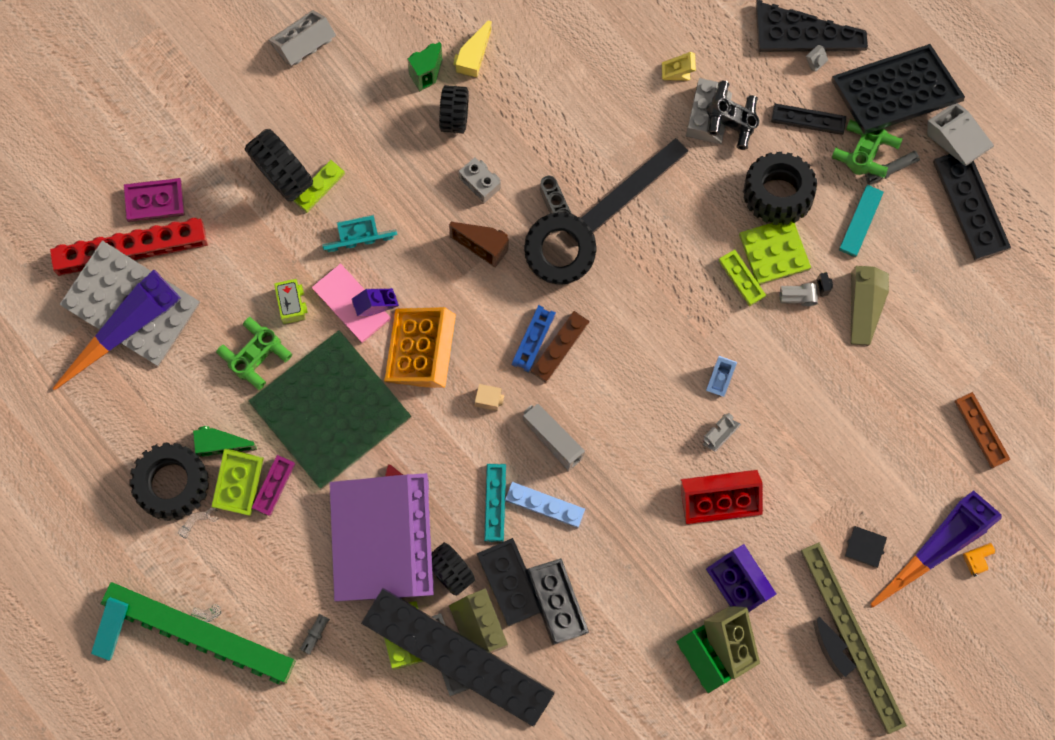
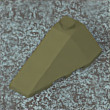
M855 266L851 272V344L853 345L871 344L889 293V273L876 267Z

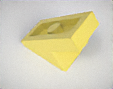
M692 52L662 62L663 80L688 81L690 80V73L696 71L695 54Z

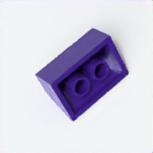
M745 544L732 550L706 568L729 606L747 607L749 613L777 595Z

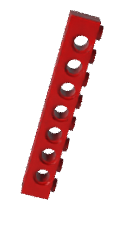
M190 218L186 222H171L166 226L155 225L146 230L135 229L131 233L126 234L115 233L111 237H96L91 241H76L72 245L61 244L50 249L53 270L57 276L81 272L91 256H87L91 250H96L101 241L113 246L134 261L208 246L202 219ZM185 231L190 232L186 237L181 236ZM171 235L169 240L163 241L164 236ZM152 239L150 244H144L145 240ZM128 243H133L131 248H125ZM72 254H77L73 260H69Z

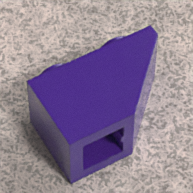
M393 288L365 289L351 299L357 316H372L399 306Z

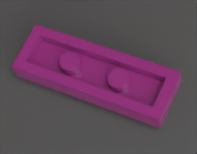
M279 455L276 456L252 506L253 510L271 517L295 466V462Z

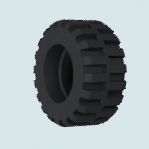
M271 129L263 130L246 144L245 151L288 202L294 201L312 186L313 179L305 167Z
M770 152L765 154V157L760 156L756 159V162L750 165L746 174L743 198L749 211H754L753 215L756 218L761 217L763 222H773V225H778L779 223L788 225L790 221L795 223L799 221L800 217L804 218L807 215L815 198L817 179L815 178L814 170L810 169L811 165L807 161L803 162V158L798 155L795 157L792 156L793 153L789 152L787 154H782V152L772 154ZM771 180H783L790 183L795 188L796 193L788 197H778L769 193L763 185Z
M557 212L541 217L531 226L525 238L524 252L529 268L537 277L551 284L563 285L579 280L590 270L596 257L597 246L595 236L584 220L571 213ZM560 230L572 234L578 243V254L575 260L569 265L562 267L550 264L545 259L542 251L545 238L550 233Z
M166 442L160 447L157 444L151 446V451L145 450L142 453L143 457L136 459L134 462L136 464L135 469L131 468L130 474L132 479L129 480V485L132 487V496L144 511L157 519L162 518L165 521H171L173 518L180 520L184 515L190 516L193 514L192 510L194 508L198 510L201 506V500H205L207 496L205 492L209 489V483L207 482L209 476L205 465L196 453L186 446L182 447L181 444L174 443L170 445L169 442ZM168 465L181 466L186 471L188 477L184 490L176 497L170 499H162L156 496L152 490V481L155 474L161 468Z

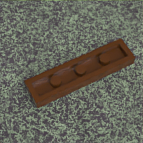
M573 311L535 364L531 373L547 383L590 321Z

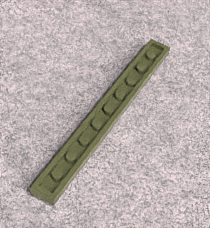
M820 542L802 549L801 554L843 642L848 646L847 651L856 666V670L886 733L891 734L906 727L904 718Z

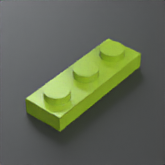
M330 160L312 178V186L297 197L294 202L308 213L345 175V171Z
M735 249L719 258V263L749 307L766 297L765 292Z

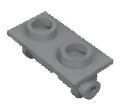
M730 413L724 414L716 423L718 429L712 427L703 436V446L716 452L741 424L734 421V417Z

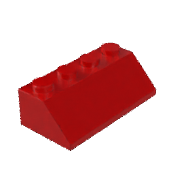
M758 470L681 479V497L686 524L763 515V482Z

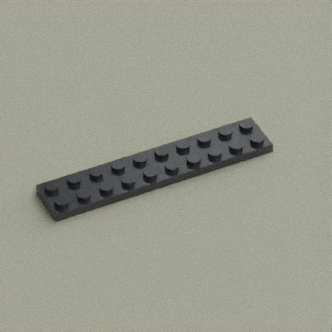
M385 588L381 589L361 622L364 626L533 727L555 694L554 690Z

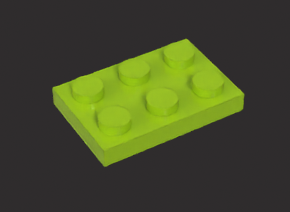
M224 449L212 507L251 515L264 457Z

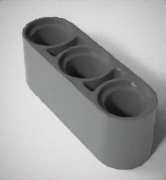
M550 175L543 177L540 183V193L549 213H571L557 180ZM550 184L553 188L546 189L544 185ZM553 200H558L560 204L553 205L551 202Z

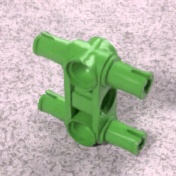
M850 119L846 130L861 135V139L852 153L835 148L832 159L847 164L854 174L871 173L885 178L888 167L873 162V159L880 145L885 144L899 149L902 138L889 134L884 128L864 135L857 122Z
M248 317L244 321L243 326L254 335L252 340L236 355L224 344L217 349L216 353L228 363V368L237 377L247 380L256 389L261 390L265 386L266 381L255 372V369L272 352L285 363L290 360L293 354L281 344V339L272 330L264 326L261 327L251 317ZM267 336H271V337H272L271 342H269V343H264V342H263V339H264L265 337H267ZM239 364L246 365L244 370H236Z

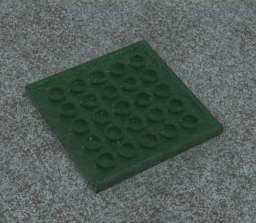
M340 330L248 401L320 490L412 418L410 413Z

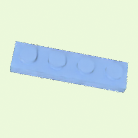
M515 482L511 483L505 499L509 503L579 528L585 511L582 507Z

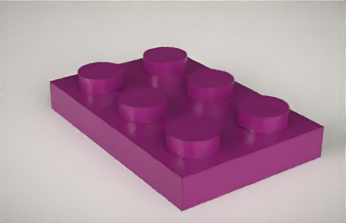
M181 178L124 184L126 219L128 222L185 216Z

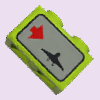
M297 279L274 283L283 324L306 320L305 314L308 313L306 302H302L301 296L304 295L302 284L299 285Z

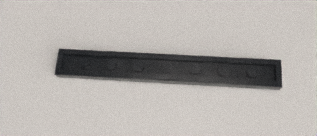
M675 138L581 217V219L589 225L594 233L688 153V149ZM567 232L576 241L575 237Z

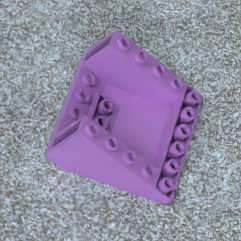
M407 474L330 482L334 601L376 599L382 588H385L399 598L434 596L428 474Z

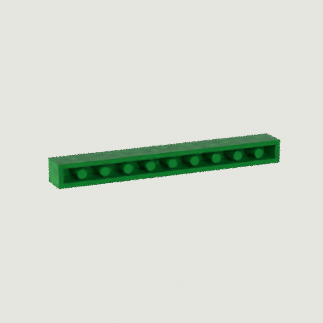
M110 582L100 603L106 606L107 599L110 597L127 603L129 605L125 620L132 623L134 620L142 622L140 626L151 631L153 627L160 630L159 634L168 638L171 635L178 637L177 642L186 646L189 643L197 645L195 649L207 654V651L215 653V658L224 662L226 658L233 661V666L243 669L244 666L251 668L250 673L262 677L263 674L270 676L269 681L278 685L281 682L287 683L296 663V660L113 582Z

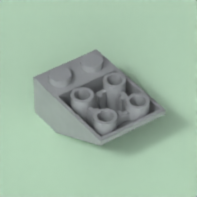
M958 103L947 107L928 120L927 136L965 166L994 147L972 115Z

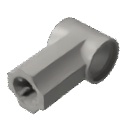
M806 283L800 286H781L779 293L780 303H801L802 306H815L818 304L817 285Z

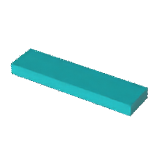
M866 185L839 251L857 257L884 191Z
M487 464L484 542H504L506 464Z

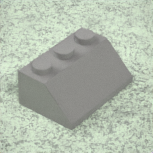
M312 10L270 38L269 42L283 60L292 66L300 63L306 55L315 53L321 45L331 42L336 34L327 18Z
M699 78L686 137L722 144L726 125L721 123L720 133L717 136L707 133L710 118L706 108L716 95L718 82ZM728 90L727 98L731 100L732 93Z

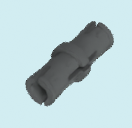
M318 614L312 628L308 629V635L302 646L299 648L301 651L311 655L318 639L321 640L322 638L321 634L330 620L329 618Z

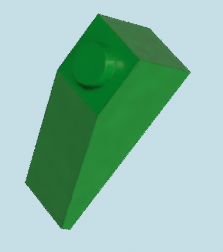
M202 426L198 430H193L195 453L198 457L223 454L224 449L238 452L257 450L256 444L253 441L210 428V426Z

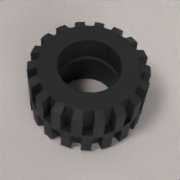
M444 85L442 88L439 112V128L441 132L464 134L467 127L469 103L467 87Z
M443 542L431 552L432 571L451 594L459 595L475 581L474 574L468 565L449 544Z

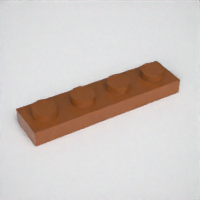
M971 392L955 400L956 406L990 467L993 469L1011 460L974 393Z

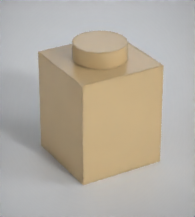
M479 384L475 407L498 411V407L503 405L505 396L501 394L502 388Z

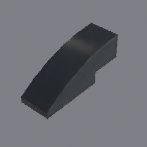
M818 617L813 621L820 648L832 669L843 679L856 668L855 664L842 652L848 646L821 617Z

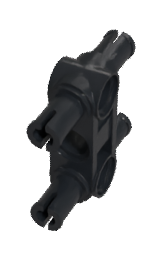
M722 80L718 82L716 95L706 108L710 118L707 133L712 136L719 135L722 123L738 131L739 138L736 147L740 150L748 149L750 136L754 133V129L759 126L760 120L755 112L758 97L754 95L747 96L745 107L727 98L730 83Z

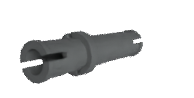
M914 150L886 165L882 164V166L888 167L885 179L889 178L891 174L920 161V158H917L919 157L918 153ZM871 173L865 174V177H868L866 181L869 185L883 179Z

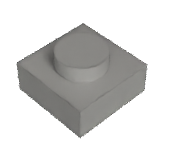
M817 45L806 55L811 70L815 72L828 61L824 47Z

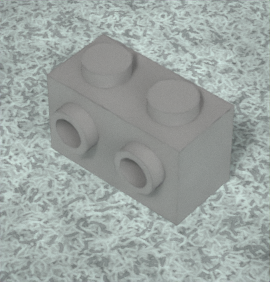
M474 157L459 170V179L483 203L500 190V178L495 173H491L482 160L478 161Z

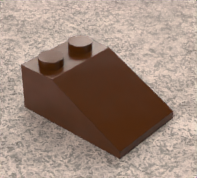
M452 221L449 224L450 238L494 268H496L508 252L509 238L502 230L497 231L491 227Z

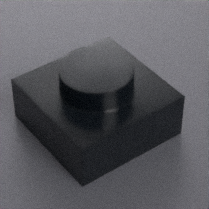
M827 272L820 273L816 279L820 296H828L833 289L832 279L828 277Z

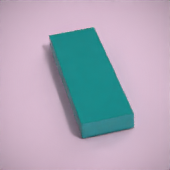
M111 597L107 599L91 654L108 661L112 659L129 604Z

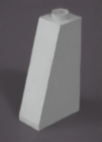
M536 404L534 407L531 405L523 412L525 414L523 415V421L567 471H570L583 459L585 450L539 404Z

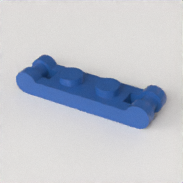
M538 305L513 359L512 366L516 368L519 366L525 372H530L556 312L552 310L549 312L543 306ZM540 316L547 318L546 321L539 320ZM522 355L529 357L527 362L521 359Z

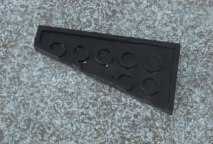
M756 0L759 52L812 51L817 45L823 46L825 51H866L868 49L867 31L848 25H838L831 20L824 21L814 15L793 9H783L779 5H769L762 3V0Z

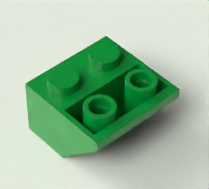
M440 42L432 43L421 52H414L407 58L409 75L419 92L436 83L442 64V44Z

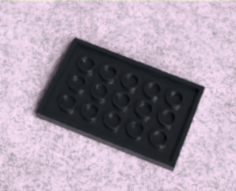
M931 44L834 75L831 80L864 135L963 102L965 98Z

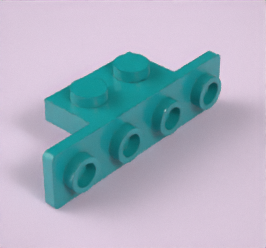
M374 215L339 221L337 226L340 241L322 244V247L327 252H334L339 250L338 247L346 246V248H353L357 246V243L361 242L367 245L375 243L376 239L383 238V241L394 239L397 231L394 229L377 233Z

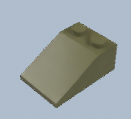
M728 606L704 620L708 641L732 679L738 678L760 664L747 607Z

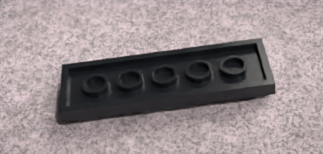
M951 154L934 159V166L974 260L977 261L1010 250V243L975 162L972 161L965 166Z

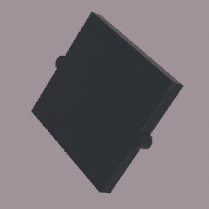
M854 526L851 537L847 540L849 544L845 557L878 568L881 556L885 553L883 549L887 537Z

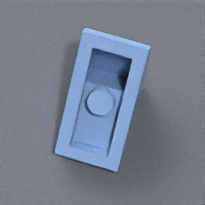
M718 356L706 391L724 397L737 362Z

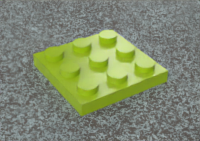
M792 221L788 225H783V223L773 225V223L739 233L754 278L759 285L811 269L798 230Z

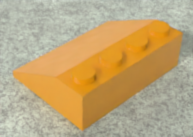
M445 307L395 309L384 381L427 388H445L456 314Z

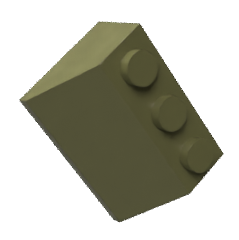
M486 588L449 605L461 635L491 653L508 647Z

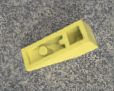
M487 21L461 47L459 55H455L453 65H456L457 73L477 78L491 33L492 21Z

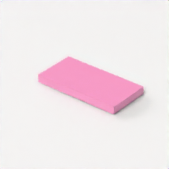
M341 263L312 287V290L361 343L365 342L391 319L385 311L372 316H357L351 299L365 289Z

